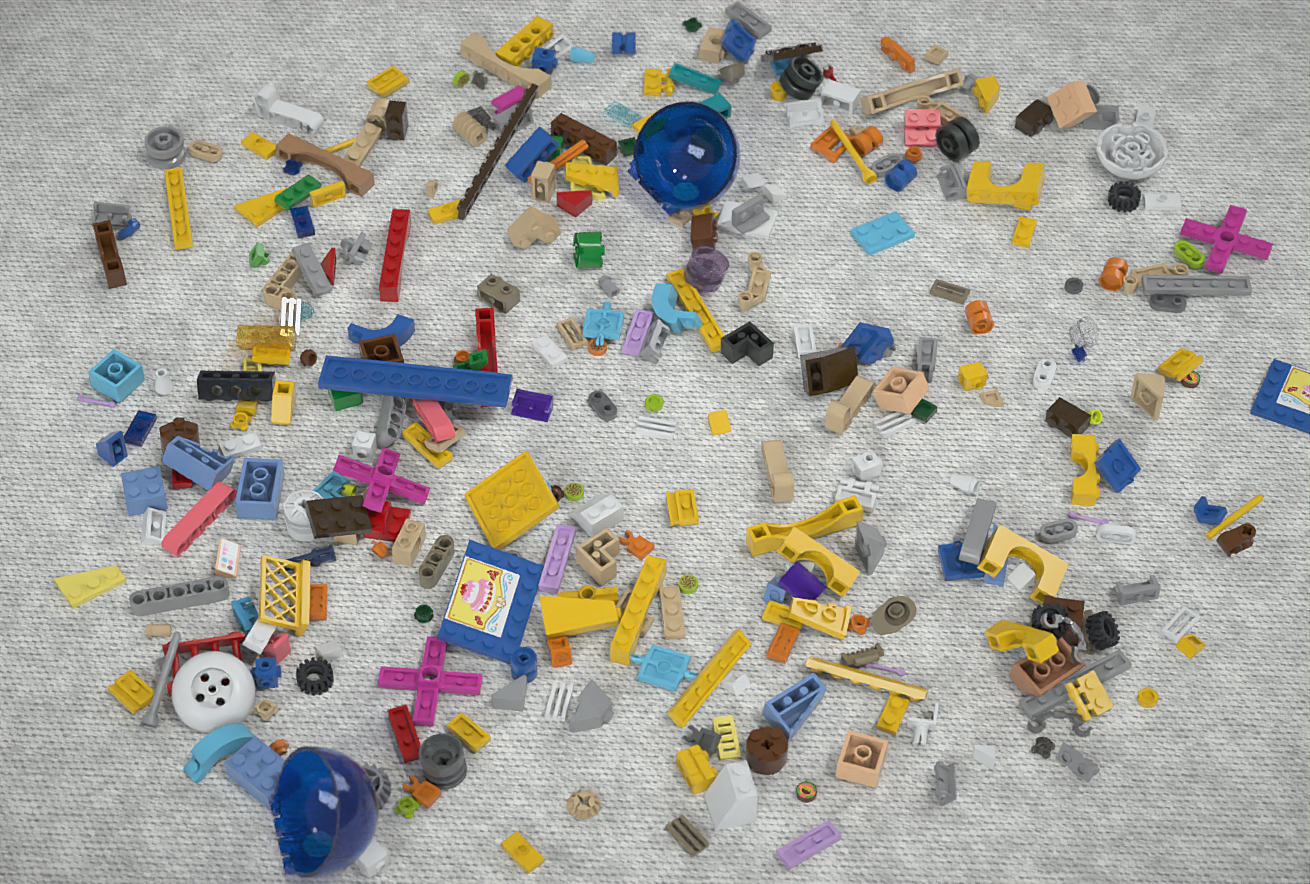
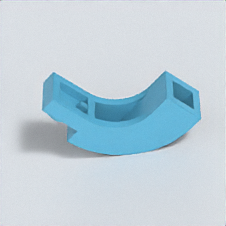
M656 283L652 293V305L662 323L677 333H682L684 327L688 329H701L703 322L696 312L677 311L674 309L678 297L672 284Z
M235 723L222 726L206 735L192 748L190 752L193 756L183 769L194 782L199 783L219 759L230 753L237 752L254 737V734L244 724Z

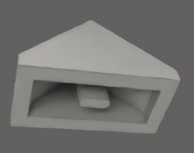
M524 674L491 695L492 707L494 709L523 712L527 693L526 675Z

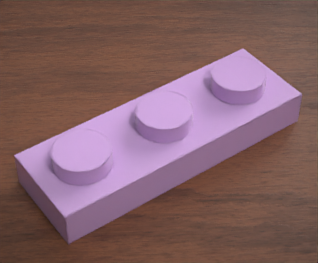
M641 309L635 310L622 347V354L641 356L639 351L648 327L652 324L654 312Z
M828 820L777 849L776 855L789 870L840 841L841 834Z

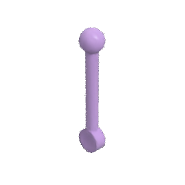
M79 395L77 401L107 405L110 408L116 406L114 401L106 402L85 398L83 395Z
M1073 511L1068 513V517L1071 519L1078 518L1101 525L1109 524L1107 519H1094L1078 515Z
M873 663L864 664L865 668L872 667L896 673L901 677L905 675V670L902 668L896 670Z

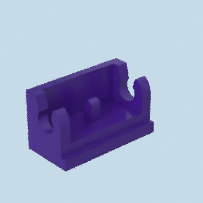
M516 389L511 405L513 406L511 415L548 423L553 410V396Z

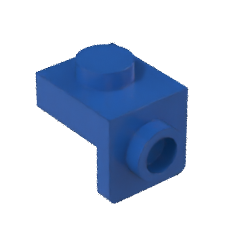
M1201 496L1194 506V513L1198 522L1204 524L1219 525L1228 513L1226 507L1209 505L1205 496Z

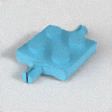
M607 301L603 303L602 309H587L583 327V337L597 338L596 344L598 346L599 343L600 346L604 344V339L620 340L624 311L611 310V303L608 302L607 304Z
M653 644L644 657L632 654L630 662L641 664V670L638 674L639 681L677 692L684 678L694 680L698 673L687 670L690 662L689 655Z

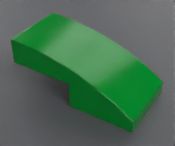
M487 349L468 354V361L455 364L453 368L480 371L488 364Z

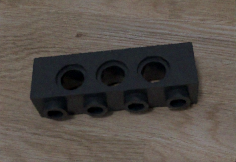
M200 370L196 379L198 399H205L206 401H272L276 381L275 372Z

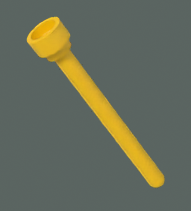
M832 119L830 125L862 171V179L865 184L868 185L876 182L878 179L876 173L867 168L837 121Z

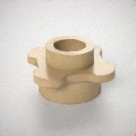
M265 699L257 704L253 712L255 715H259L263 721H269L273 714L278 713V707L273 706L270 700Z

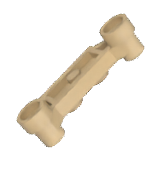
M922 95L917 99L918 109H940V121L944 124L949 123L958 116L968 119L967 116L943 101L931 102V98L926 95Z
M759 252L748 254L747 262L749 270L752 272L748 291H742L738 295L740 310L744 312L749 311L750 308L760 302H765L771 271H768L762 264V255Z
M1161 263L1131 270V273L1123 278V293L1132 295L1137 288L1142 287V275H1188L1189 268L1183 263H1178L1174 267Z

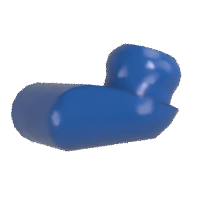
M136 218L130 219L128 221L129 226L117 232L121 240L129 237L140 228V222Z

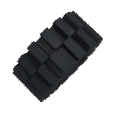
M1120 181L1119 184L1116 182L1109 189V206H1112L1113 210L1117 208L1118 212L1123 210V213H1126V210L1132 212L1133 209L1135 211L1140 203L1141 190H1138V186L1134 187V183L1129 185L1128 181L1123 184V181ZM1120 195H1125V196H1128V197H1130V198L1124 199V198H1121V197H1119V196H1120Z
M1045 602L1043 607L1039 604L1037 609L1034 608L1032 628L1053 633L1057 639H1060L1061 635H1066L1069 624L1064 621L1058 623V627L1055 629L1044 628L1040 621L1041 616L1047 613V619H1052L1054 614L1069 618L1068 611H1065L1064 606L1060 608L1058 603L1054 606L1053 602H1050V605H1047Z
M1108 611L1090 615L1086 619L1085 627L1088 628L1086 630V633L1089 634L1088 639L1092 640L1091 644L1095 645V648L1099 650L1116 646L1119 643L1118 640H1120L1118 636L1120 631L1117 630L1118 624H1115V618H1112V614H1108Z
M311 657V661L305 659V664L302 662L299 664V668L297 667L296 669L297 685L302 692L305 690V694L309 695L311 692L312 696H315V692H318L319 695H322L323 690L327 692L329 691L328 687L331 688L333 686V668L330 663L328 664L327 660L324 659L322 662L320 657L317 660ZM314 672L323 675L319 680L312 681L307 679L308 675Z

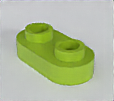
M1185 240L1175 243L1174 254L1188 267L1199 269L1204 265L1205 256L1191 243Z

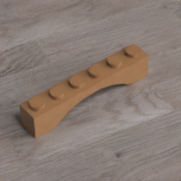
M288 133L276 144L278 158L291 164L308 163L325 167L336 173L343 180L348 191L360 197H363L375 185L374 173L359 167L355 163H351L327 150H323L312 143L306 142L297 136Z

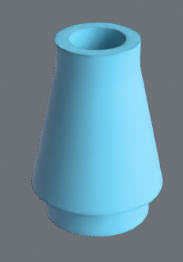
M578 46L571 47L569 60L573 61V63H593L595 53Z

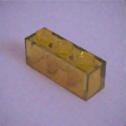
M237 326L236 343L240 350L253 351V347L256 346L296 351L297 333L293 326Z

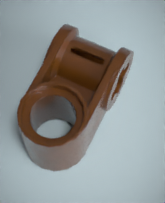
M1245 523L1230 531L1223 532L1219 535L1216 542L1226 555L1231 557V554L1236 555L1253 545L1256 529L1253 525Z

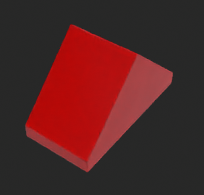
M592 190L556 192L557 207L574 217H578L592 205Z

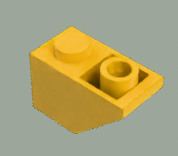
M995 76L975 79L974 87H972L973 96L977 97L978 106L983 109L984 114H987L999 99L1000 86Z
M275 381L272 395L271 424L291 425L297 397L295 382Z

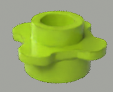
M408 796L402 797L394 811L396 814H402L407 819H411L414 817L415 810L419 808V802L414 801L413 798Z

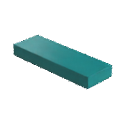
M675 62L668 76L671 79L714 95L717 94L722 80Z

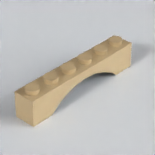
M474 32L460 43L461 55L465 59H470L477 66L484 67L490 73L501 77L502 80L512 83L515 87L520 86L523 89H529L532 83L538 85L536 96L538 99L552 88L550 75L539 69L521 68L502 61L491 51L487 39Z
M957 68L860 98L864 114H873L918 99L922 95L928 96L962 86L964 83L960 69Z

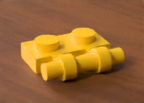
M671 68L667 69L666 74H662V69H645L644 96L661 97V92H666V95L669 97L673 95L675 91V84L673 82L675 80L668 77Z
M1095 671L1076 679L1077 689L1072 682L1065 685L1069 699L1073 700L1077 707L1076 712L1079 716H1082L1084 722L1092 719L1088 712L1089 710L1096 717L1114 707ZM1080 694H1082V696L1084 697L1087 705H1084L1081 697L1079 696Z

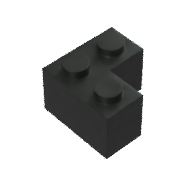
M751 321L721 338V354L732 364L745 356H748L758 366L773 358L774 343Z

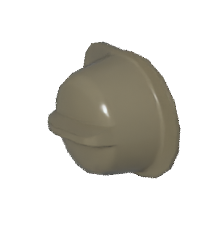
M748 60L722 67L717 71L720 72L724 81L738 83L740 78L745 76L744 63Z
M905 596L889 598L873 613L871 618L873 630L879 635L898 632L914 619L916 615L915 603Z

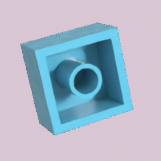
M115 349L88 371L91 387L118 403H121L145 381L142 365Z

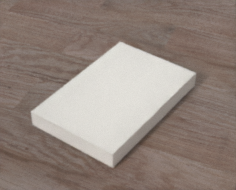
M725 201L718 220L719 229L740 233L731 223L732 210L742 203ZM764 208L770 219L744 235L769 239L778 211Z

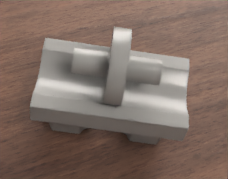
M361 231L355 243L352 237L349 239L344 238L341 241L342 252H350L345 265L350 266L352 262L359 266L362 265L366 255L358 252V250L368 254L373 244L364 239L366 233Z

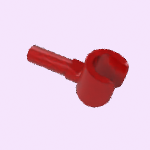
M831 65L828 66L829 70L823 68V76L825 78L838 82L833 75V67Z

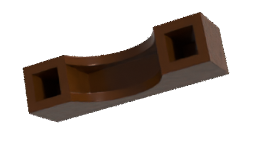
M111 221L93 223L95 239L109 289L127 285Z

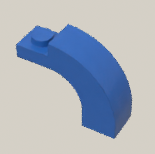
M397 314L389 326L378 330L367 329L351 323L347 328L348 337L353 343L359 344V341L395 333L399 346H402L414 334L415 323L414 319Z

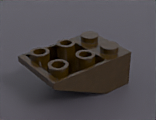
M854 345L800 355L803 387L805 393L809 396L826 394L849 386L858 376Z

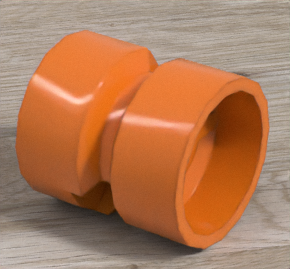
M869 126L861 131V133L853 136L850 142L859 156L864 157L883 144V137L876 127Z
M1118 257L1107 259L1099 278L1101 287L1110 291L1120 290L1123 285V278L1128 272L1129 266L1127 262Z
M975 300L967 304L965 314L972 333L977 335L990 332L994 327V322L987 302Z

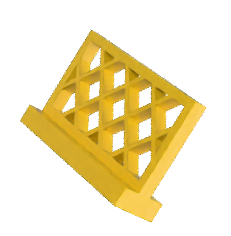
M263 554L260 559L258 622L294 630V635L302 636L309 626L310 561L302 560L301 563H296ZM266 562L273 564L276 569L271 571ZM284 568L294 569V574L290 576ZM280 572L286 579L280 581L275 573ZM270 577L276 585L271 587L266 582V579ZM289 582L294 587V590L289 591L284 584ZM279 587L285 595L280 597L274 590ZM270 593L275 601L270 603L265 597L266 594ZM289 598L293 606L289 607L283 600ZM279 604L285 611L279 613L274 605ZM269 609L275 617L265 616V611ZM288 614L293 619V623L286 621L283 616Z

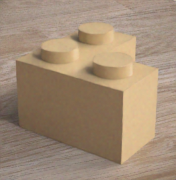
M532 206L507 228L512 244L522 249H527L536 239L550 244L561 234V230L554 217Z
M605 528L576 547V562L600 586L617 576V562L613 558L620 554L619 539L608 528Z

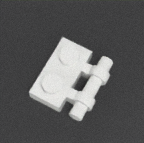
M842 477L834 503L837 500L856 495L863 511L872 513L880 486L874 485L873 482L869 481L865 483L856 481V478L850 477L847 479Z

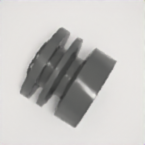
M448 733L432 735L424 740L419 749V758L425 780L440 790H448L458 786L467 775V764L460 740Z

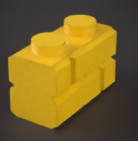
M698 744L676 753V764L693 795L708 790L718 776L716 768L714 766L711 767L709 764L708 753L706 750L702 751Z

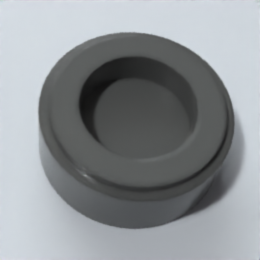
M1069 278L1065 282V290L1070 294H1079L1083 290V282L1078 278Z

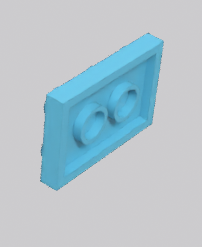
M897 211L850 229V234L868 256L915 238L914 231Z

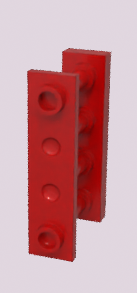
M231 632L224 636L179 642L172 664L173 680L170 683H166L169 697H172L173 681L180 669L179 653L191 652L192 658L199 654V650L211 649V651L220 652L219 647L232 646L233 656L242 661L240 644L244 643L246 639L245 634ZM171 641L162 645L164 656L167 655ZM201 676L200 679L202 682H207L209 677ZM228 678L221 680L223 686H228L230 683ZM212 687L209 691L216 690V687Z

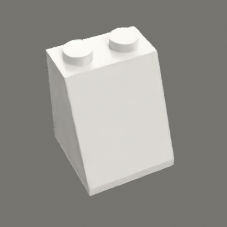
M747 760L726 764L704 794L715 831L754 823L757 818L758 794Z

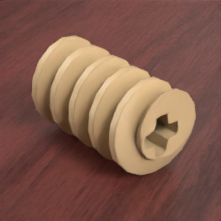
M461 111L455 116L452 122L453 129L472 146L477 147L487 140L488 134L485 127L481 126L466 111Z

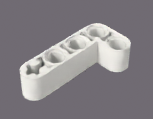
M264 84L254 97L256 113L261 118L265 117L267 120L276 123L280 122L282 125L291 128L295 127L297 130L310 134H315L324 122L322 115L315 111L278 100L275 88L269 84Z

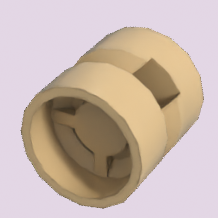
M383 98L374 100L366 122L376 125L384 131L386 129L385 112L389 100Z

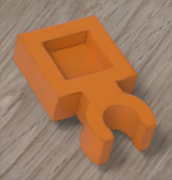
M628 530L625 531V536L628 539L619 537V543L627 546V551L641 561L655 549L654 544L640 535L634 538L632 532Z
M412 775L409 776V781L413 783L412 785L402 784L403 790L406 793H412L414 801H418L419 804L427 809H430L442 795L439 788L426 780L420 784L418 779Z

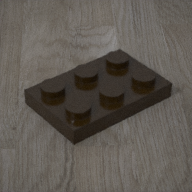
M363 495L307 500L305 508L314 539L370 533L372 526L367 509L362 506L364 502Z

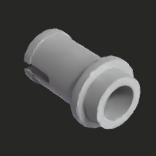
M974 74L966 75L963 82L964 85L959 87V92L967 95L974 86L977 77Z
M603 275L599 278V287L604 288L611 298L619 294L620 289L615 286L610 276Z

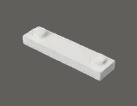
M271 596L268 601L272 603L275 599ZM283 600L289 606L290 602ZM279 604L274 605L279 613L285 611ZM269 609L265 611V616L275 617ZM257 619L242 645L261 654L277 626L258 622Z

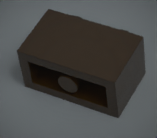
M1036 99L1016 116L1015 129L1029 137L1039 134L1046 124L1049 125L1053 121L1054 117L1051 107Z
M389 100L385 112L387 139L395 141L405 140L408 130L407 102Z
M1059 397L1047 409L1045 422L1050 427L1062 431L1067 437H1072V434H1083L1090 425L1091 415Z

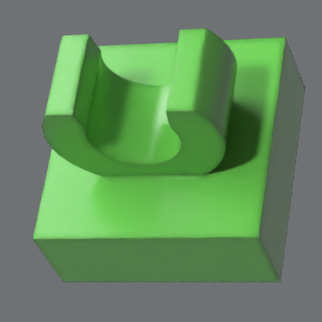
M257 242L249 253L250 267L257 268L260 263L267 265L270 262V259L267 258L270 252L264 250L262 243Z

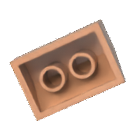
M1061 637L1060 639L1056 638L1059 652L1042 663L1028 660L1027 656L1013 664L1009 677L1021 691L1040 697L1085 667L1086 664L1084 662L1078 664L1071 659V647Z

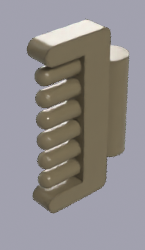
M875 644V648L861 649V652L857 650L856 653L851 652V654L841 653V659L846 665L855 664V666L879 661V657L884 656V650L879 644Z

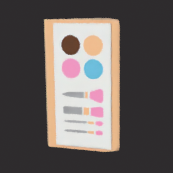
M219 539L215 566L216 576L237 578L241 545L225 539Z

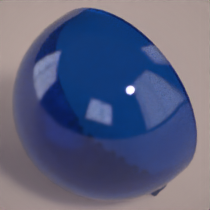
M697 102L673 103L655 112L645 122L637 136L633 160L629 163L631 167L627 172L635 181L640 179L638 184L659 205L663 204L662 209L670 217L675 213L679 214L682 210L700 209L719 200L734 183L741 159L739 141L731 124L713 108Z
M303 746L294 750L287 757L279 772L275 791L271 795V801H269L272 817H275L273 822L276 836L279 837L277 840L281 856L289 855V857L282 859L285 874L297 875L302 878L332 875L353 864L368 848L378 823L379 805L377 794L368 774L351 757L328 747Z

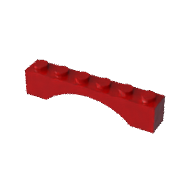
M392 209L379 284L380 301L399 302L403 258L411 229L410 209Z
M494 307L475 308L478 351L487 349L488 364L480 371L498 373Z

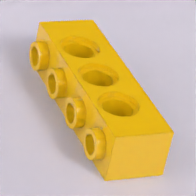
M536 16L495 52V55L510 65L520 67L526 59L531 58L536 47L542 48L546 41L553 38V23Z

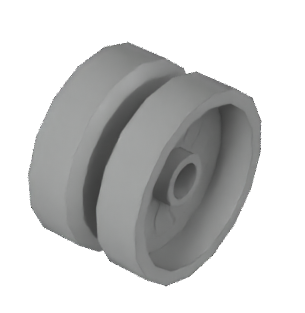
M161 126L154 128L145 136L144 144L147 151V159L154 168L160 170L173 169L181 165L185 160L184 139L178 129L170 126Z

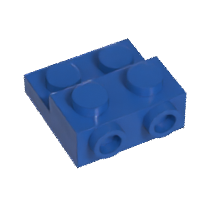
M859 322L841 347L854 345L856 356L860 362L874 364L877 360L883 358V352L887 347H892L894 338L889 328Z

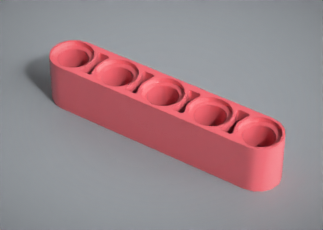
M410 398L411 403H414V410L436 443L455 437L453 425L437 401Z
M221 481L217 482L165 535L161 547L180 557V554L183 551L185 552L194 543L193 540L195 538L198 539L206 530L205 528L208 525L210 526L219 517L218 514L220 512L223 513L231 504L230 502L236 499L237 490Z

